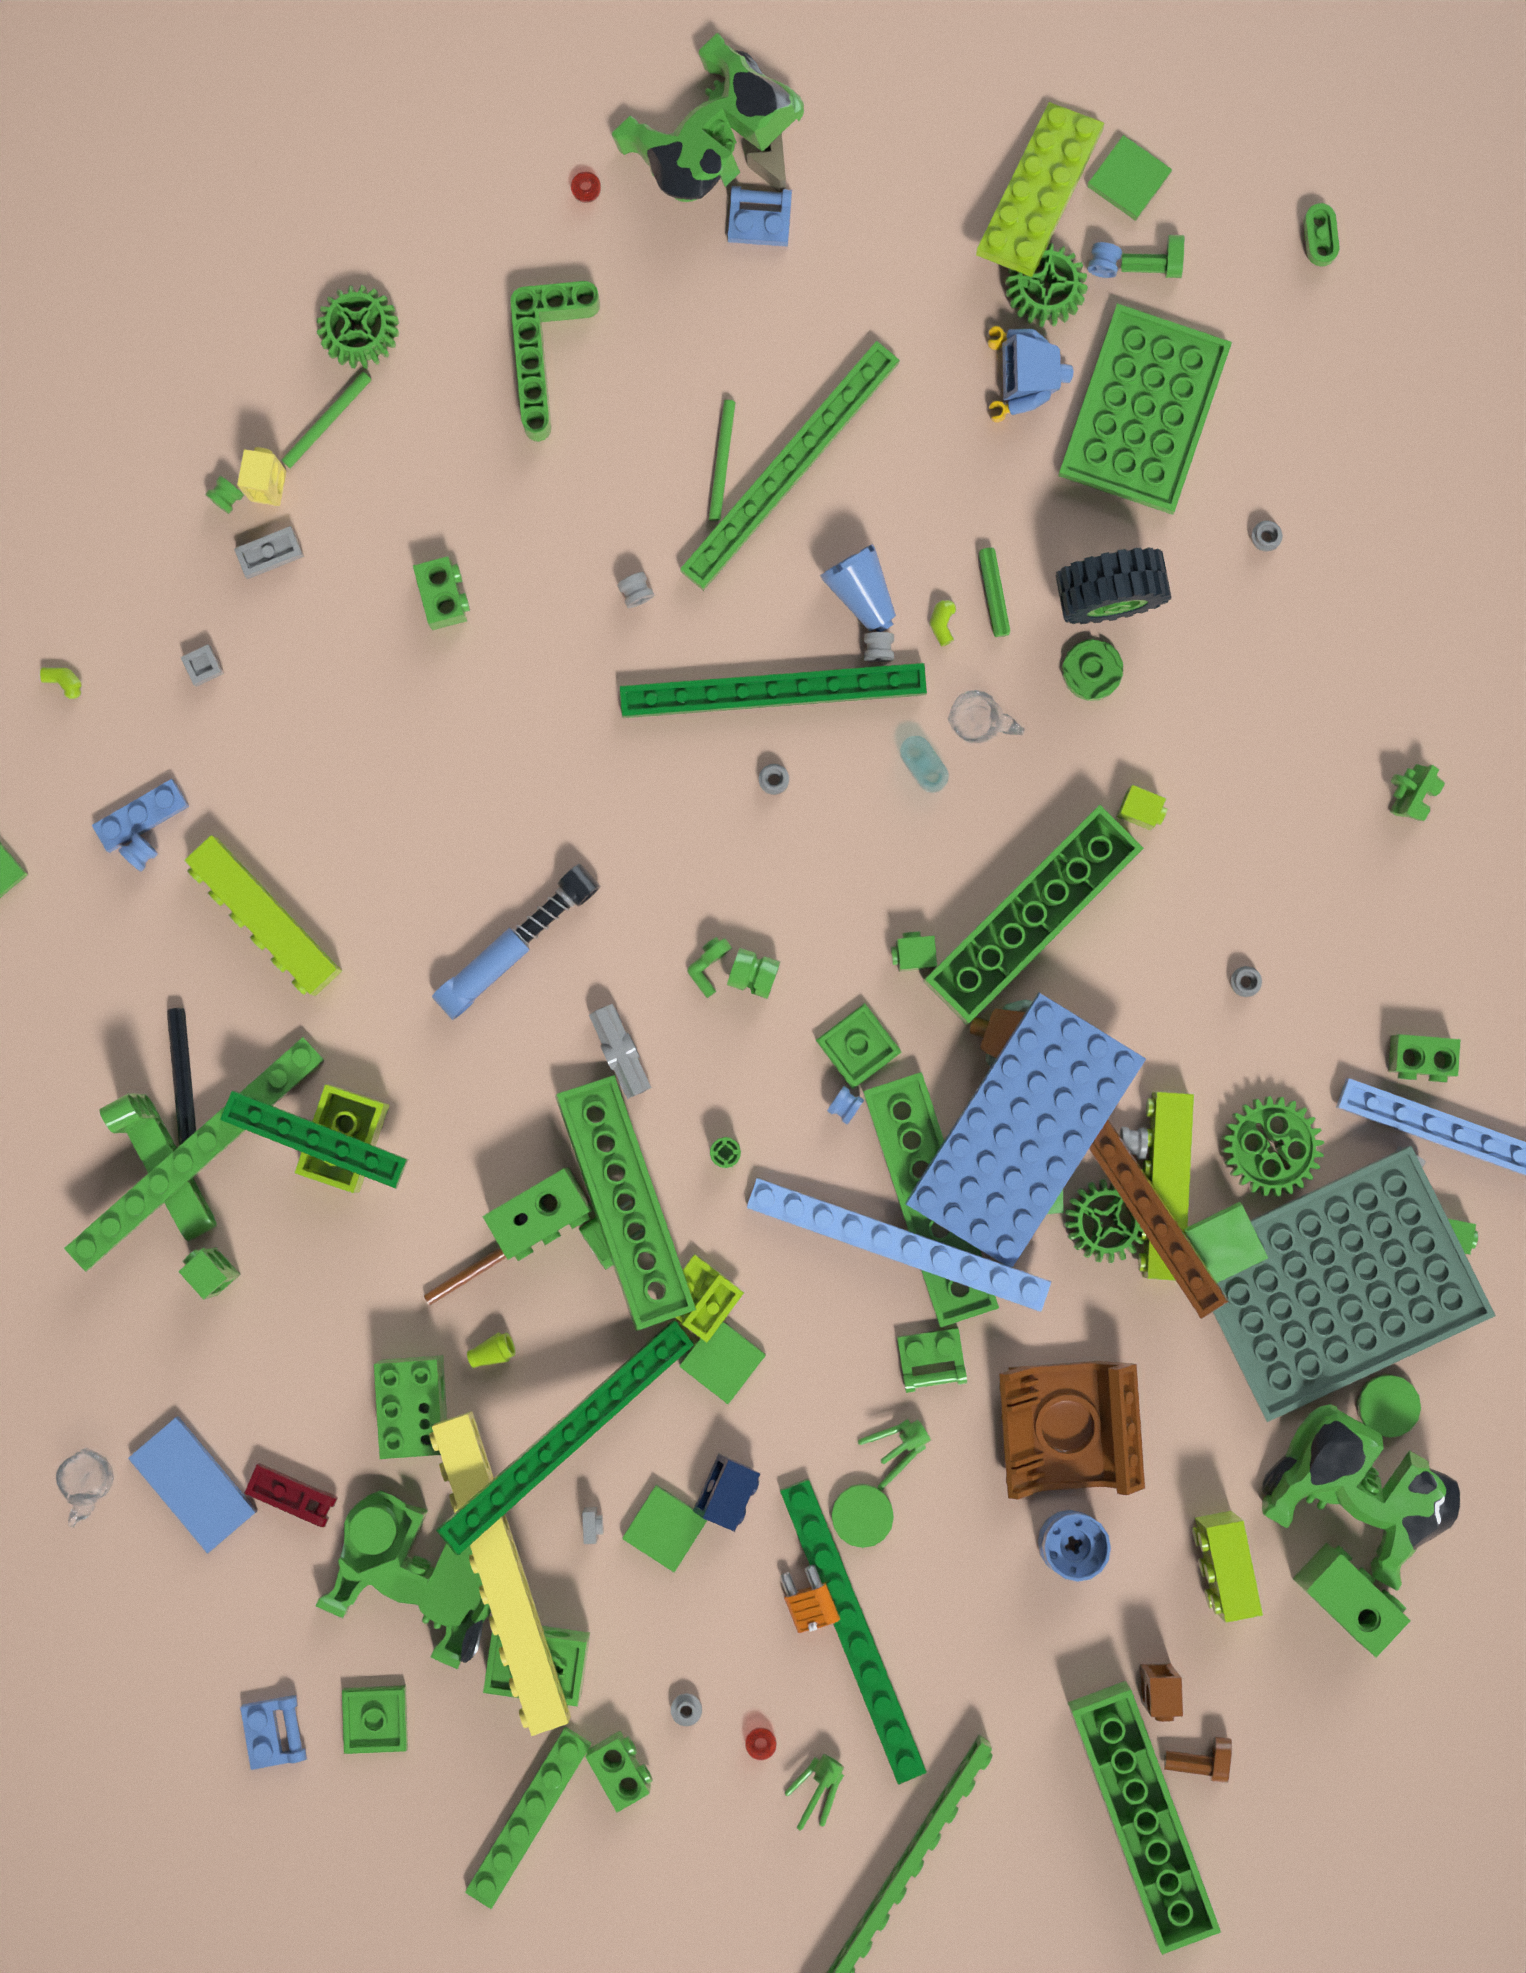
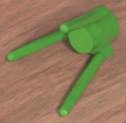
M907 1419L897 1426L858 1440V1444L863 1445L903 1431L899 1435L903 1443L881 1459V1463H887L906 1449L910 1452L878 1485L879 1490H883L917 1454L926 1449L925 1444L931 1441L930 1436L918 1419L913 1423H910Z
M823 1754L821 1759L814 1757L810 1766L785 1791V1795L790 1796L815 1772L813 1779L819 1785L797 1825L799 1831L804 1828L825 1787L829 1788L831 1786L819 1822L821 1827L825 1826L838 1786L844 1777L842 1771L845 1767L826 1754Z

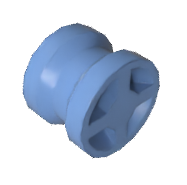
M1106 242L1093 244L1091 251L1093 259L1088 263V272L1102 278L1115 277L1118 271L1116 262L1121 258L1122 254L1121 248Z
M135 833L131 837L132 842L128 846H122L118 851L131 865L142 872L146 868V862L149 859H155L158 852L143 837Z
M843 1086L827 1111L831 1114L839 1115L842 1122L848 1124L864 1099L860 1096L854 1097L850 1094L849 1089Z

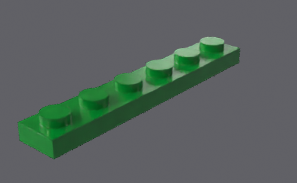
M231 1091L220 1118L221 1121L395 1189L399 1185L409 1160L236 1091Z

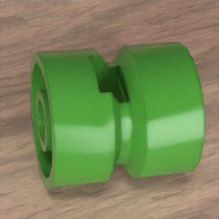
M739 948L727 985L742 991L748 987L751 989V994L768 999L781 961L766 956L758 959L755 952Z

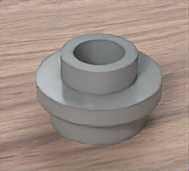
M1272 521L1258 523L1251 534L1254 546L1265 552L1276 549L1283 537L1281 528ZM1263 532L1269 533L1271 541H1264L1261 534Z
M779 764L765 766L759 774L760 787L771 795L782 793L789 784L787 770ZM773 774L779 776L780 782L776 785L770 784L768 782L769 776Z
M1244 966L1234 971L1230 983L1237 995L1250 997L1260 990L1262 978L1255 968ZM1243 976H1247L1251 981L1248 988L1241 985V978Z
M688 1693L677 1696L671 1705V1715L674 1721L682 1726H691L698 1722L702 1714L700 1700ZM683 1706H690L692 1713L686 1716L681 1713L680 1709Z

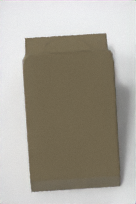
M782 133L764 152L747 154V166L779 192H783V189H786Z

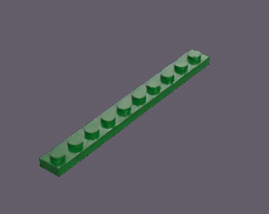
M925 663L620 686L622 718L924 696L927 694Z
M671 1321L436 1529L455 1555H460L694 1346L693 1342L676 1321Z
M809 1478L780 1489L809 1565L815 1566L821 1583H826L840 1617V1620L833 1623L897 1784H902L926 1774L925 1765Z

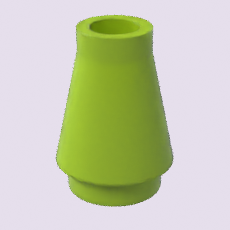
M498 1332L475 1348L468 1350L467 1358L471 1367L476 1368L483 1365L509 1362L510 1358L515 1356L516 1351L510 1335Z

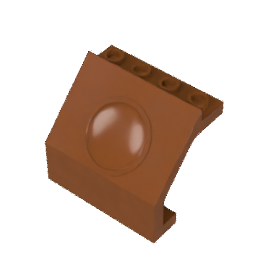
M1108 1361L1008 1367L1009 1371L999 1374L1006 1484L1009 1499L1019 1500L1048 1490L1107 1487L1115 1488L1117 1494L1130 1495L1145 1489L1137 1364Z

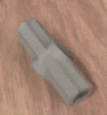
M613 1004L589 1014L602 1043L600 1046L611 1070L615 1071L627 1099L652 1088L638 1058L640 1056L630 1034L626 1033Z

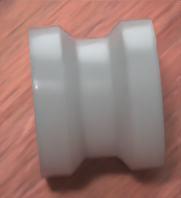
M644 572L633 574L617 584L619 591L624 593L626 597L625 604L627 608L642 605L655 596L653 590L647 587V577Z
M888 632L864 634V642L867 644V650L864 652L865 661L888 662L894 660V652L891 650L894 634Z
M1121 1127L1119 1136L1131 1154L1136 1155L1139 1159H1145L1148 1149L1147 1128H1139L1135 1131L1130 1130L1128 1127Z

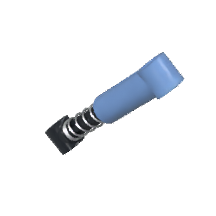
M577 864L559 880L558 885L560 887L557 888L556 894L552 898L547 897L548 901L542 907L537 906V911L532 916H527V920L521 926L516 925V930L509 927L459 974L445 982L432 995L434 1001L452 1020L465 1012L481 993L530 950L528 948L530 946L529 942L534 938L538 939V934L542 930L549 929L548 925L555 919L559 920V915L565 910L569 911L570 907L575 906V904L578 907L581 906L600 889L599 883L581 864Z

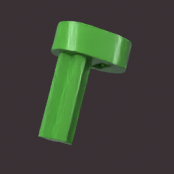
M1168 235L1166 255L1122 253L1121 272L1166 273V278H1182L1185 236Z

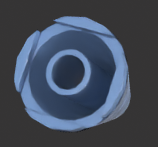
M871 544L860 550L861 552L851 555L828 569L820 577L869 631L876 629L877 632H882L894 625L891 619L896 614L876 549Z

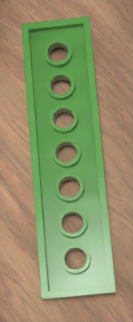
M922 1072L863 1091L908 1231L982 1257L980 1249L950 1231L942 1238L935 1237L931 1230L934 1221L905 1203L920 1180L913 1175V1165L917 1161H925L929 1165L944 1142ZM898 1102H905L910 1107V1115L905 1120H899L893 1114V1107ZM909 1131L916 1132L920 1137L919 1146L912 1150L907 1149L902 1141L905 1133ZM921 1270L940 1328L999 1309L996 1296L968 1286V1292L964 1296L957 1297L951 1292V1285L954 1281Z
M615 1075L556 1094L557 1104L635 1330L638 1331L696 1310ZM595 1106L602 1110L603 1119L601 1122L593 1123L587 1118L586 1112L589 1107ZM602 1135L610 1137L613 1141L612 1150L609 1152L599 1150L597 1147L598 1137ZM610 1165H618L622 1168L623 1178L620 1181H612L608 1178L607 1168ZM620 1194H628L632 1197L633 1207L631 1210L624 1211L618 1207L617 1198ZM631 1223H637L643 1228L644 1234L640 1240H633L628 1236L627 1228ZM646 1252L653 1257L654 1264L650 1270H644L639 1267L637 1259L640 1253ZM652 1282H658L664 1288L663 1297L659 1300L652 1299L648 1294V1286Z

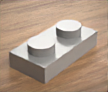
M291 526L234 548L247 579L304 557Z

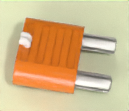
M814 1565L805 1568L811 1585L808 1588L796 1590L789 1572L780 1575L787 1594L784 1596V1599L798 1633L811 1632L840 1620L826 1583H821Z

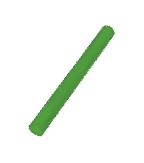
M362 372L281 461L291 469L371 382V378Z
M724 400L709 511V520L715 522L721 520L736 404L733 400Z

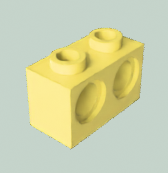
M255 447L254 451L244 449L237 486L251 502L280 506L287 471L271 450L261 447Z

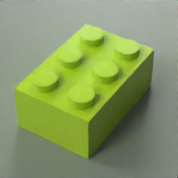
M325 1084L313 1122L376 1146L390 1105L333 1085ZM301 1152L295 1174L351 1193L360 1192L365 1178Z
M1233 1511L1196 1517L1197 1527H1192L1196 1546H1200L1203 1558H1199L1198 1561L1202 1577L1207 1578L1209 1589H1205L1208 1607L1213 1608L1214 1614H1218L1225 1623L1263 1616L1244 1520Z

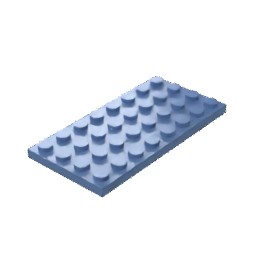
M1038 992L907 1198L906 1205L1002 1264L1013 1267L1146 1058Z

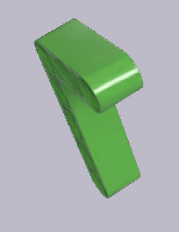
M579 281L526 286L516 289L511 295L521 421L526 435L533 441H543L551 433L542 322L584 319L595 316L600 309V299L596 286L591 282ZM584 295L593 297L592 302L589 304H581L578 301ZM554 298L563 300V303L558 307L548 305ZM523 301L533 303L532 307L527 310L518 308ZM527 330L536 332L535 336L529 340L521 338V335ZM528 360L539 362L534 369L524 368V364ZM538 389L541 391V395L537 399L526 397L530 390ZM534 419H542L544 421L543 426L539 429H532L529 427V424Z
M127 1093L99 1109L102 1120L112 1133H127L148 1173L177 1149L159 1113L147 1095ZM194 1178L165 1202L180 1233L187 1241H191L217 1226L215 1217Z

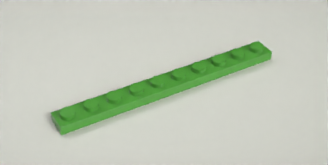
M876 341L680 568V572L704 591L898 366L900 360Z
M302 1037L240 1093L274 1106L316 1069L324 1059ZM225 1106L64 1248L85 1272L89 1271L246 1131L220 1120Z
M978 1735L827 1973H855V1963L859 1957L865 1958L872 1947L873 1941H871V1938L877 1930L881 1932L890 1918L889 1910L894 1903L898 1905L904 1898L907 1891L905 1885L910 1877L915 1878L920 1873L924 1865V1860L922 1859L928 1849L933 1851L941 1839L939 1832L945 1823L950 1824L955 1818L959 1809L956 1805L962 1796L967 1797L973 1790L976 1783L974 1777L980 1769L985 1770L989 1765L993 1754L990 1753L992 1747L988 1740Z

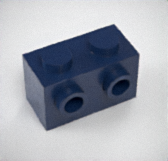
M718 1453L693 1512L705 1520L735 1532L737 1526L745 1518L746 1505L750 1496H753L758 1489L760 1473L749 1466Z

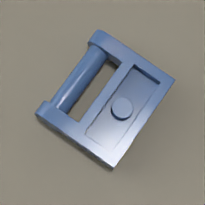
M732 185L728 242L788 247L792 190L783 189V192L741 189V186ZM740 202L782 205L781 212L740 209Z
M296 1695L243 1704L240 1707L251 1770L285 1763H298L307 1759L306 1749L302 1748L296 1716L295 1707L298 1706ZM276 1710H283L289 1744L288 1751H282Z

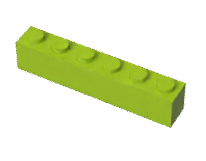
M212 835L209 836L184 860L190 866L187 872L199 884L204 881L211 890L208 892L210 897L220 906L225 903L232 911L229 917L240 928L246 926L253 933L250 936L253 943L262 951L265 948L270 951L274 956L270 959L281 972L284 973L287 970L295 978L292 984L303 995L308 992L310 995L316 996L342 972L335 962L218 838Z
M1152 1092V1098H1147L1146 1116L1151 1118L1150 1129H1147L1149 1158L1144 1160L1143 1172L1186 1235L1184 1229L1188 1227L1194 1094ZM1140 1232V1237L1144 1240V1253H1139L1138 1270L1143 1272V1277L1146 1279L1176 1281L1146 1234Z

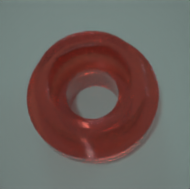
M581 172L572 179L571 191L578 201L589 203L596 200L600 195L601 183L595 174ZM588 182L591 184V187L583 190L580 187L582 183Z
M763 1727L750 1731L745 1741L748 1754L756 1760L770 1758L777 1746L775 1735L769 1729ZM763 1738L767 1741L765 1747L759 1748L755 1745V1741Z

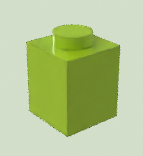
M1131 785L1126 791L1116 817L1147 830H1152L1156 824L1161 825L1166 816L1168 808L1163 807L1166 798Z

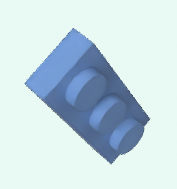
M170 779L96 822L92 827L106 851L111 853L130 842L131 837L135 833L142 835L185 810L189 805L175 781Z

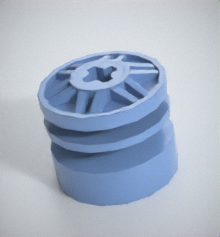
M1074 1510L1060 1511L1049 1517L1040 1529L1037 1542L1040 1556L1047 1567L1064 1579L1077 1582L1090 1580L1101 1573L1109 1561L1111 1551L1109 1535L1102 1524L1091 1516ZM1070 1536L1078 1540V1543L1074 1545L1076 1549L1074 1551L1065 1548V1545L1069 1543L1068 1537Z

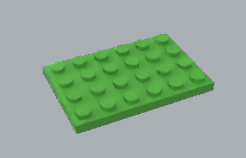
M1117 303L1058 476L1173 515L1232 342Z

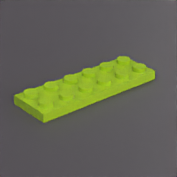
M1051 102L1048 103L977 247L976 256L1033 277L1103 132L1104 122Z

